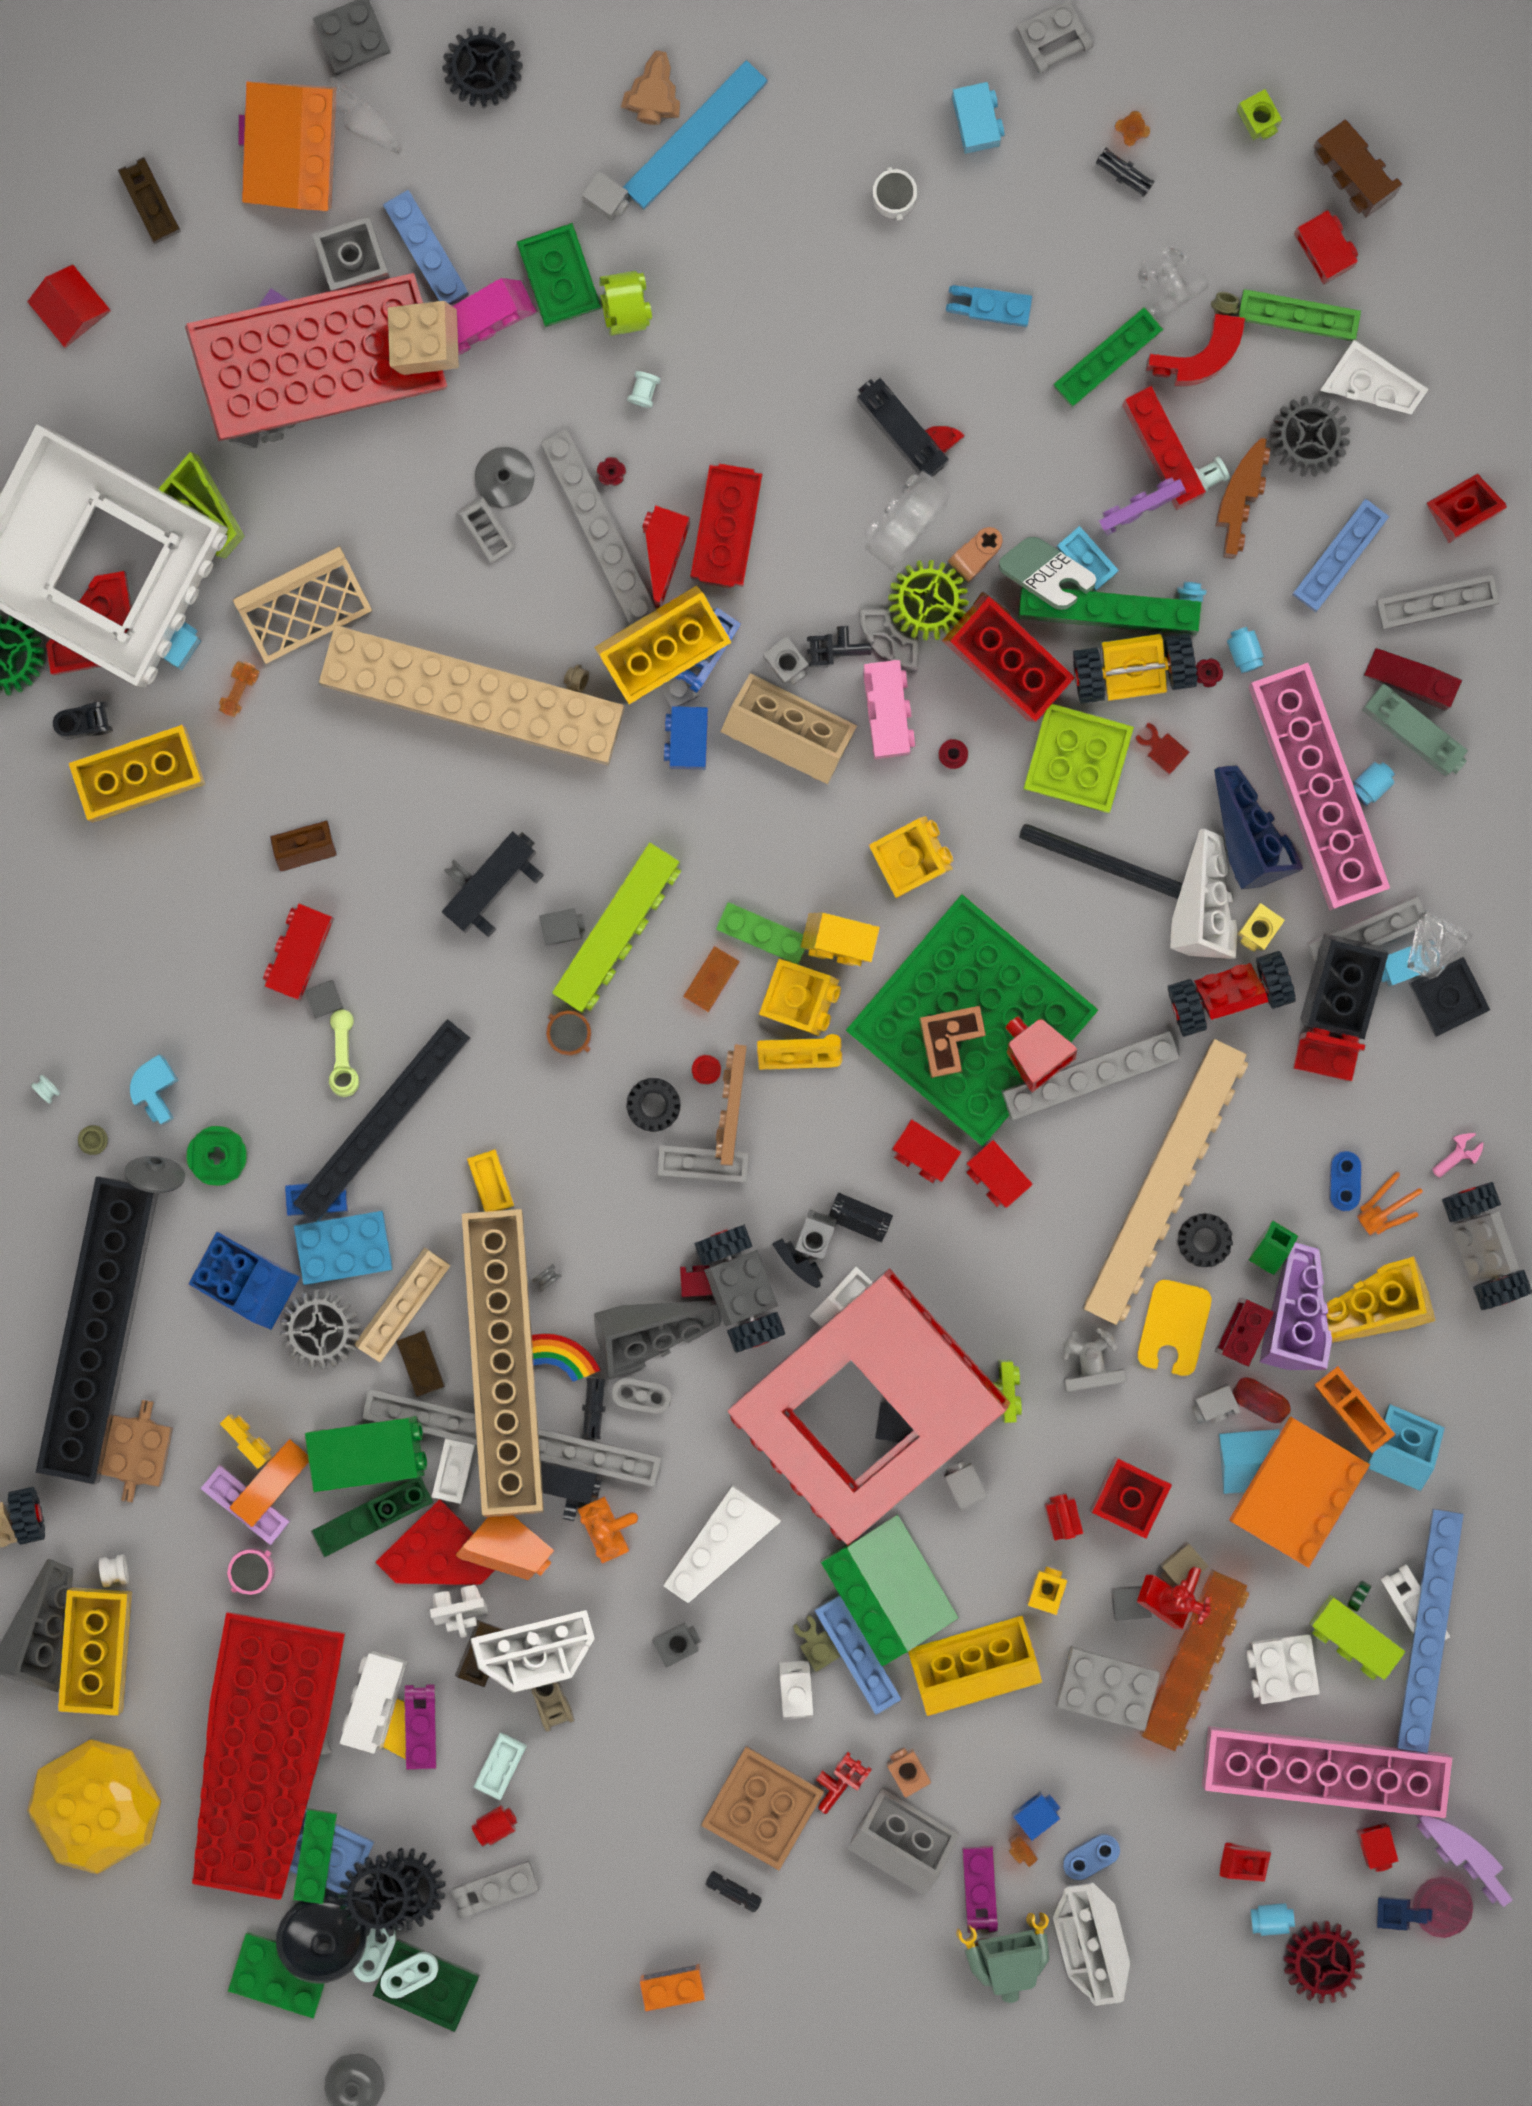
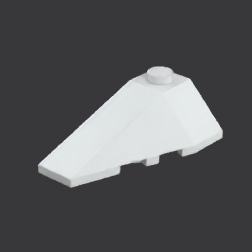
M1200 829L1172 917L1170 948L1188 956L1235 959L1237 924L1236 920H1231L1229 902H1233L1232 892H1227L1224 876L1228 874L1224 839L1223 836L1207 829Z

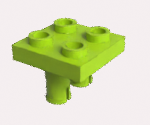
M998 1360L999 1379H997V1382L992 1383L1011 1403L1008 1409L1001 1415L1004 1423L1017 1422L1016 1415H1022L1021 1397L1015 1396V1385H1020L1019 1367L1013 1366V1361Z

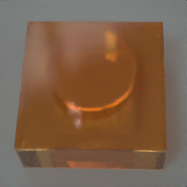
M1018 1832L1008 1840L1012 1846L1008 1851L1019 1864L1025 1862L1030 1867L1038 1860L1037 1855Z

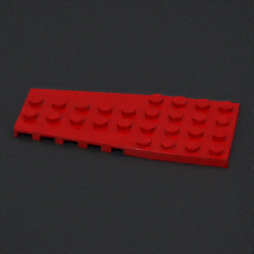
M226 1612L209 1703L207 1742L203 1764L204 1772L200 1794L201 1803L197 1824L198 1833L192 1884L280 1900L283 1897L330 1723L345 1632Z

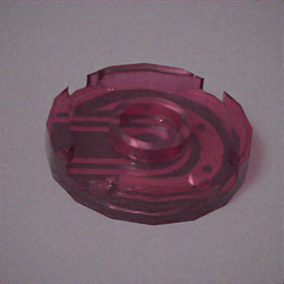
M1439 1876L1430 1878L1419 1886L1414 1894L1412 1908L1433 1909L1432 1922L1428 1921L1427 1924H1418L1432 1936L1447 1938L1460 1933L1467 1927L1472 1919L1473 1902L1463 1884L1453 1878Z

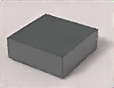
M333 980L304 990L315 1019L344 1008Z

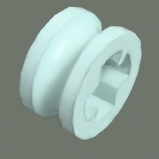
M41 1074L39 1076L40 1081L38 1083L33 1082L31 1086L50 1104L54 1095L59 1096L61 1093Z

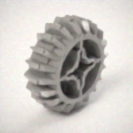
M314 1289L313 1299L311 1300L308 1293L303 1292L301 1296L304 1303L301 1304L299 1300L294 1298L291 1302L296 1310L294 1311L291 1308L284 1309V1312L291 1316L290 1320L280 1319V1324L287 1325L288 1330L280 1331L279 1336L289 1335L290 1341L282 1343V1347L287 1348L291 1345L294 1347L288 1356L293 1358L299 1353L301 1357L297 1364L300 1366L305 1363L306 1359H309V1369L311 1370L315 1368L316 1361H320L321 1370L327 1369V1360H330L333 1367H337L338 1360L336 1356L346 1361L349 1357L343 1350L346 1348L353 1352L356 1349L349 1341L350 1339L359 1340L360 1335L351 1334L352 1329L360 1328L361 1325L360 1323L351 1324L350 1319L358 1316V1313L354 1311L347 1314L345 1310L351 1306V1302L347 1301L342 1306L339 1305L342 1299L341 1294H337L333 1301L330 1300L331 1290H325L323 1298H320L319 1290ZM313 1305L311 1323L308 1326L296 1327L301 1313ZM322 1305L334 1309L340 1315L343 1323L327 1321ZM318 1321L323 1322L322 1326L326 1325L327 1328H335L324 1332L322 1338H318L317 1334H313V1332H305V1330L316 1327ZM344 1332L339 1346L327 1354L328 1337L332 1333ZM297 1336L311 1337L315 1342L318 1354L307 1351L300 1344Z

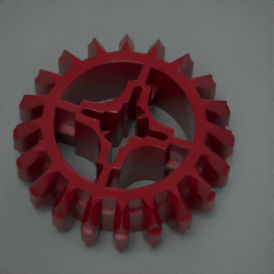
M1324 1920L1322 1929H1319L1318 1923L1313 1921L1311 1925L1313 1931L1309 1932L1303 1925L1300 1928L1304 1936L1300 1938L1295 1933L1291 1935L1297 1944L1295 1946L1289 1943L1286 1944L1285 1948L1293 1954L1283 1955V1961L1292 1963V1965L1286 1966L1283 1970L1285 1974H1294L1288 1979L1290 1985L1299 1983L1296 1987V1992L1299 1995L1307 1990L1306 1999L1311 2001L1317 1993L1318 2002L1324 2003L1325 1995L1328 1994L1330 2001L1333 2003L1336 2002V1992H1339L1342 1998H1346L1347 1993L1344 1990L1346 1986L1353 1991L1356 1989L1351 1980L1352 1978L1356 1980L1362 1979V1975L1356 1972L1355 1969L1365 1968L1364 1962L1356 1960L1364 1956V1952L1360 1949L1353 1950L1360 1942L1357 1938L1349 1940L1352 1935L1349 1929L1340 1935L1342 1930L1341 1924L1336 1923L1331 1931L1328 1920ZM1328 1939L1327 1942L1324 1941V1944L1318 1950L1305 1949L1315 1940ZM1337 1941L1346 1949L1347 1966L1335 1960ZM1327 1955L1328 1960L1333 1965L1329 1964L1327 1967L1324 1965V1968H1321L1314 1958L1319 1959ZM1301 1957L1313 1964L1310 1982L1301 1973ZM1332 1973L1342 1974L1335 1982L1320 1985V1982H1323L1327 1975Z

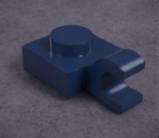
M1378 1897L1377 1928L1407 1931L1410 1929V1922L1427 1924L1428 1921L1432 1922L1433 1909L1410 1908L1411 1899Z

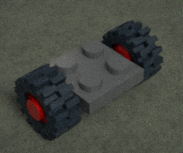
M745 1224L730 1230H723L710 1235L711 1237L694 1243L702 1266L725 1258L723 1259L724 1263L704 1271L724 1325L728 1326L744 1319L747 1322L727 1330L734 1352L738 1353L749 1348H755L785 1335L786 1333L778 1312L757 1318V1314L778 1306L758 1250L737 1258L735 1255L731 1256L753 1247Z

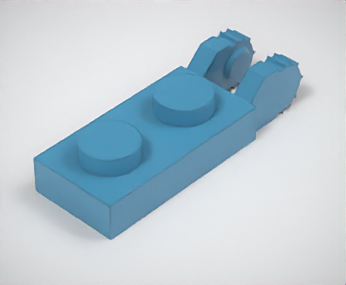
M949 286L948 293L972 299L970 307L957 303L947 304V312L969 316L970 319L1022 327L1028 326L1032 296L973 287L972 289L965 286Z

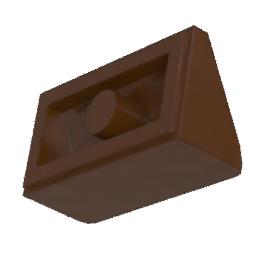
M327 820L270 836L275 861L280 871H286L337 855Z

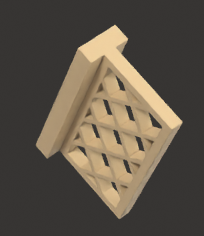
M340 546L233 599L265 664L333 631L335 625L343 626L372 611ZM342 565L348 575L345 588L328 583L331 571ZM327 573L325 581L316 579ZM314 581L323 585L318 601L301 596L306 583ZM350 581L356 592L348 590ZM326 586L343 591L338 608L321 603ZM300 587L298 595L290 592ZM346 593L358 596L364 608L355 613L341 610ZM286 594L296 598L291 615L274 609L279 596ZM300 599L316 604L312 621L294 616ZM273 600L271 608L263 606V604ZM320 606L337 612L333 624L326 627L314 623ZM257 607L270 611L265 628L253 625L247 612ZM273 613L290 618L285 635L268 630ZM340 613L348 615L347 617L337 621ZM293 619L310 625L305 638L298 640L288 636ZM313 626L321 628V630L311 634ZM255 629L263 631L261 640ZM266 633L283 638L280 650L269 656L263 646ZM286 639L295 642L284 648Z

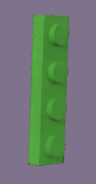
M1244 289L1238 317L1245 318V322L1353 341L1357 337L1361 310Z

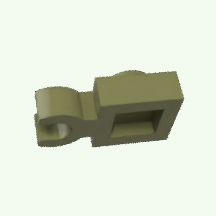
M808 1615L806 1618L810 1622V1628L807 1631L801 1630L797 1623L793 1625V1628L798 1636L806 1639V1642L800 1645V1648L817 1672L841 1657L826 1630L817 1634L816 1621L811 1615Z

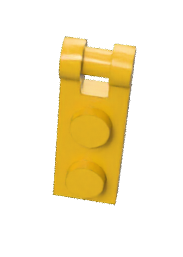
M829 1034L824 1039L757 1041L759 1070L838 1067L843 1061L842 1052L840 1051L842 1047L841 1038L836 1034Z

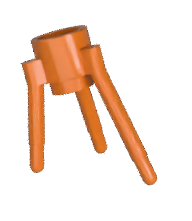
M1395 1172L1375 1195L1360 1207L1362 1213L1356 1217L1369 1236L1375 1232L1379 1235L1389 1228L1418 1217V1213L1413 1212L1386 1222L1388 1221L1386 1216L1413 1200L1423 1190L1418 1188L1383 1211L1379 1206L1373 1208L1376 1202L1400 1177V1173Z

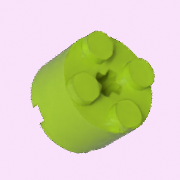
M635 270L599 277V287L604 286L606 293L600 295L606 327H611L609 335L614 336L646 330V327L650 326L649 320H652L650 303L644 302V291L646 290L644 273H637Z

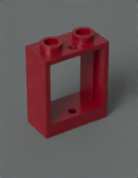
M1239 1298L1214 1352L1249 1367L1274 1311L1248 1299Z

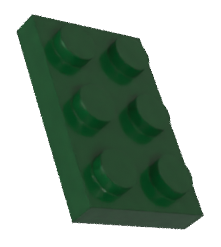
M397 1939L372 1996L455 2032L480 1975L432 1954L437 1959L439 1965L438 1973L433 1981L401 1998L388 1997L381 1988V1978L384 1972L419 1952H427ZM421 1962L418 1964V1969L421 1972H427L429 1965L426 1962ZM394 1976L391 1978V1982L394 1986H400L402 1979L399 1976Z

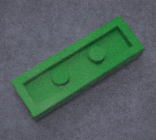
M307 1809L293 1900L317 1904L324 1903L337 1812Z

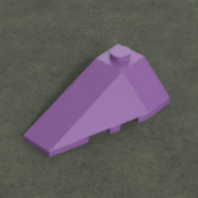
M1295 1243L1289 1256L1284 1261L1271 1308L1274 1314L1264 1334L1260 1363L1286 1370L1327 1369L1332 1336L1331 1330H1328L1326 1316L1328 1308L1327 1303L1324 1302L1322 1288L1324 1280L1319 1249Z

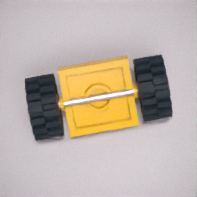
M1161 634L1102 642L1103 667L1097 647L1074 650L1073 666L1080 704L1105 700L1103 679H1105L1108 701L1167 692L1165 670L1168 672L1172 690L1196 687L1197 669L1191 636L1183 634L1165 637V658Z

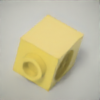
M1259 903L1237 933V935L1242 937L1240 943L1253 952L1256 949L1260 951L1265 950L1285 920ZM1256 921L1264 923L1267 928V933L1263 938H1258L1252 933L1251 928Z

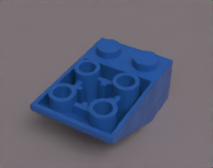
M216 1232L188 1284L249 1321L272 1330L300 1277L229 1237Z

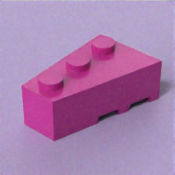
M500 278L452 306L457 310L458 355L470 350V345L478 341H485L493 337L496 332L537 313L521 280Z

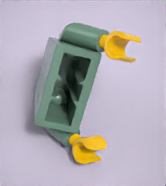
M1042 1912L1039 1913L1040 1922L1037 1925L1035 1924V1915L1033 1913H1028L1026 1917L1028 1926L1034 1928L1035 1933L1033 1930L979 1940L978 1946H975L974 1943L977 1937L976 1931L970 1925L968 1927L971 1935L967 1939L962 1938L959 1928L956 1931L957 1938L966 1945L967 1950H965V1954L973 1975L984 1986H990L995 1995H1001L1002 2000L1007 2003L1018 2001L1019 1991L1034 1988L1037 1976L1041 1974L1049 1962L1048 1938L1043 1930L1047 1927L1049 1919Z

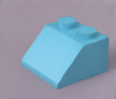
M1389 1404L1383 1420L1396 1435L1373 1454L1369 1452L1367 1463L1370 1466L1368 1469L1421 1491L1434 1471L1445 1428Z

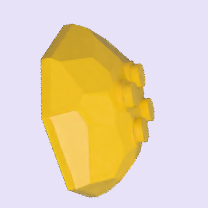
M90 1739L37 1770L27 1812L56 1863L99 1874L151 1843L161 1800L131 1749Z

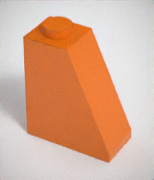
M508 1515L487 1517L458 1551L456 1556L462 1560L529 1581L535 1573L541 1576L552 1562L548 1558L554 1550L515 1516Z

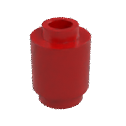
M500 1805L476 1819L477 1823L473 1824L471 1828L482 1847L487 1844L491 1846L516 1831L514 1825L518 1823V1820L510 1807L504 1809Z

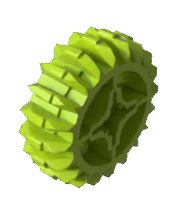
M919 560L916 563L918 571L914 572L913 568L907 565L905 569L909 575L908 577L900 572L897 574L896 577L902 583L901 585L891 583L890 588L898 592V594L888 595L889 601L897 602V604L889 607V612L899 611L900 614L895 616L893 621L895 624L902 620L905 621L901 627L902 632H906L910 626L914 628L911 634L912 638L917 637L919 630L923 631V641L928 640L929 632H933L935 640H939L940 629L947 635L951 631L948 624L950 623L954 627L959 622L955 616L962 618L966 614L959 607L968 606V600L960 599V596L966 595L968 590L967 588L957 589V586L963 583V578L959 577L954 581L951 579L956 572L954 568L950 569L947 574L943 573L945 569L944 562H941L939 569L936 570L933 569L934 560H929L928 569H923V563ZM932 577L929 586L925 589H912L908 587L919 578ZM941 581L950 589L953 605L946 603V600L938 595ZM932 587H934L932 595L933 601L936 604L934 606L930 604V607H927L923 614L924 600L920 597L922 595L926 597V594H930ZM903 595L909 597L910 600L918 605L919 612L916 619H913L906 611ZM933 611L948 613L947 617L939 622L932 624L924 623L927 615Z

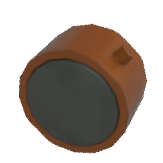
M569 1010L559 1012L555 1016L551 1013L547 1018L550 1022L547 1025L546 1035L548 1043L555 1051L562 1055L573 1056L582 1053L583 1050L586 1053L591 1050L588 1045L591 1041L592 1031L589 1022L583 1015Z

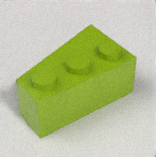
M189 452L158 490L228 528L225 534L227 535V540L224 547L215 553L216 556L226 559L243 540L245 535L200 456Z

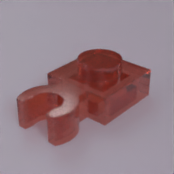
M1148 723L1145 727L1151 732V738L1145 740L1140 735H1137L1135 740L1141 746H1149L1152 751L1147 757L1165 773L1170 775L1190 752L1169 733L1161 739L1158 736L1157 728L1153 724Z

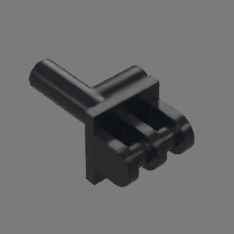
M848 626L836 627L838 645L832 644V634L808 636L807 642H810V649L807 652L808 655H811V662H808V667L828 668L834 664L833 657L871 655V644H850Z

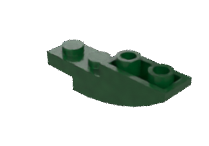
M414 1478L322 1524L310 1532L323 1558L422 1509L433 1503V1500L422 1478Z

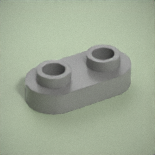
M622 1378L612 1388V1398L622 1408L659 1414L666 1411L671 1404L672 1398L669 1389L660 1383ZM624 1387L632 1389L633 1395L631 1398H624L621 1391ZM655 1392L662 1395V1401L659 1404L651 1401V1395Z

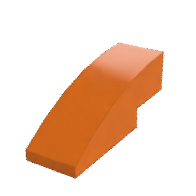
M1339 1366L1315 1384L1317 1391L1372 1454L1396 1435Z
M289 1439L229 1508L247 1524L254 1527L309 1463L308 1454Z

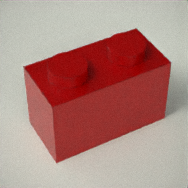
M1328 210L1297 227L1294 232L1296 239L1323 285L1354 268L1358 262L1356 257L1359 256L1354 244L1351 241L1347 242L1341 233L1343 226L1336 215L1331 216Z
M913 1119L910 1120L891 1149L896 1152L893 1157L907 1167L911 1163L921 1169L919 1175L934 1184L936 1179L943 1182L962 1153Z
M991 1140L965 1163L969 1167L966 1174L976 1185L981 1182L989 1190L985 1195L997 1208L1000 1205L1004 1208L1009 1207L1033 1185L994 1140Z

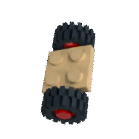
M28 1487L10 1491L8 1493L9 1514L3 1502H0V1548L15 1542L22 1545L44 1540V1516H42V1506H40V1499L35 1488Z

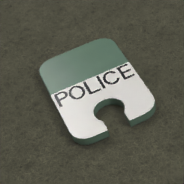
M1038 537L1024 539L999 560L998 568L1002 574L1056 609H1067L1077 602V597L1062 591L1059 587L1060 584L1072 582L1085 594L1095 587L1096 577L1091 571Z

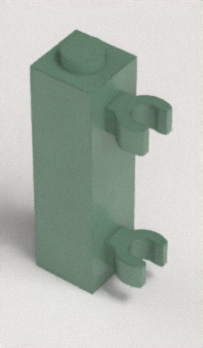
M1385 684L1378 688L1362 708L1364 713L1445 777L1451 772L1457 774L1467 762L1464 758V755L1468 752L1466 748Z

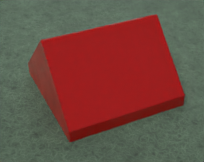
M73 264L46 276L27 301L65 348L111 312L109 307Z
M1478 473L1426 503L1448 543L1491 520L1507 508L1506 503Z

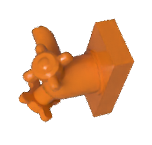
M605 1496L577 1509L581 1516L580 1521L585 1525L597 1551L595 1554L600 1558L602 1564L630 1551L621 1530L637 1523L638 1515L636 1513L630 1512L615 1519Z

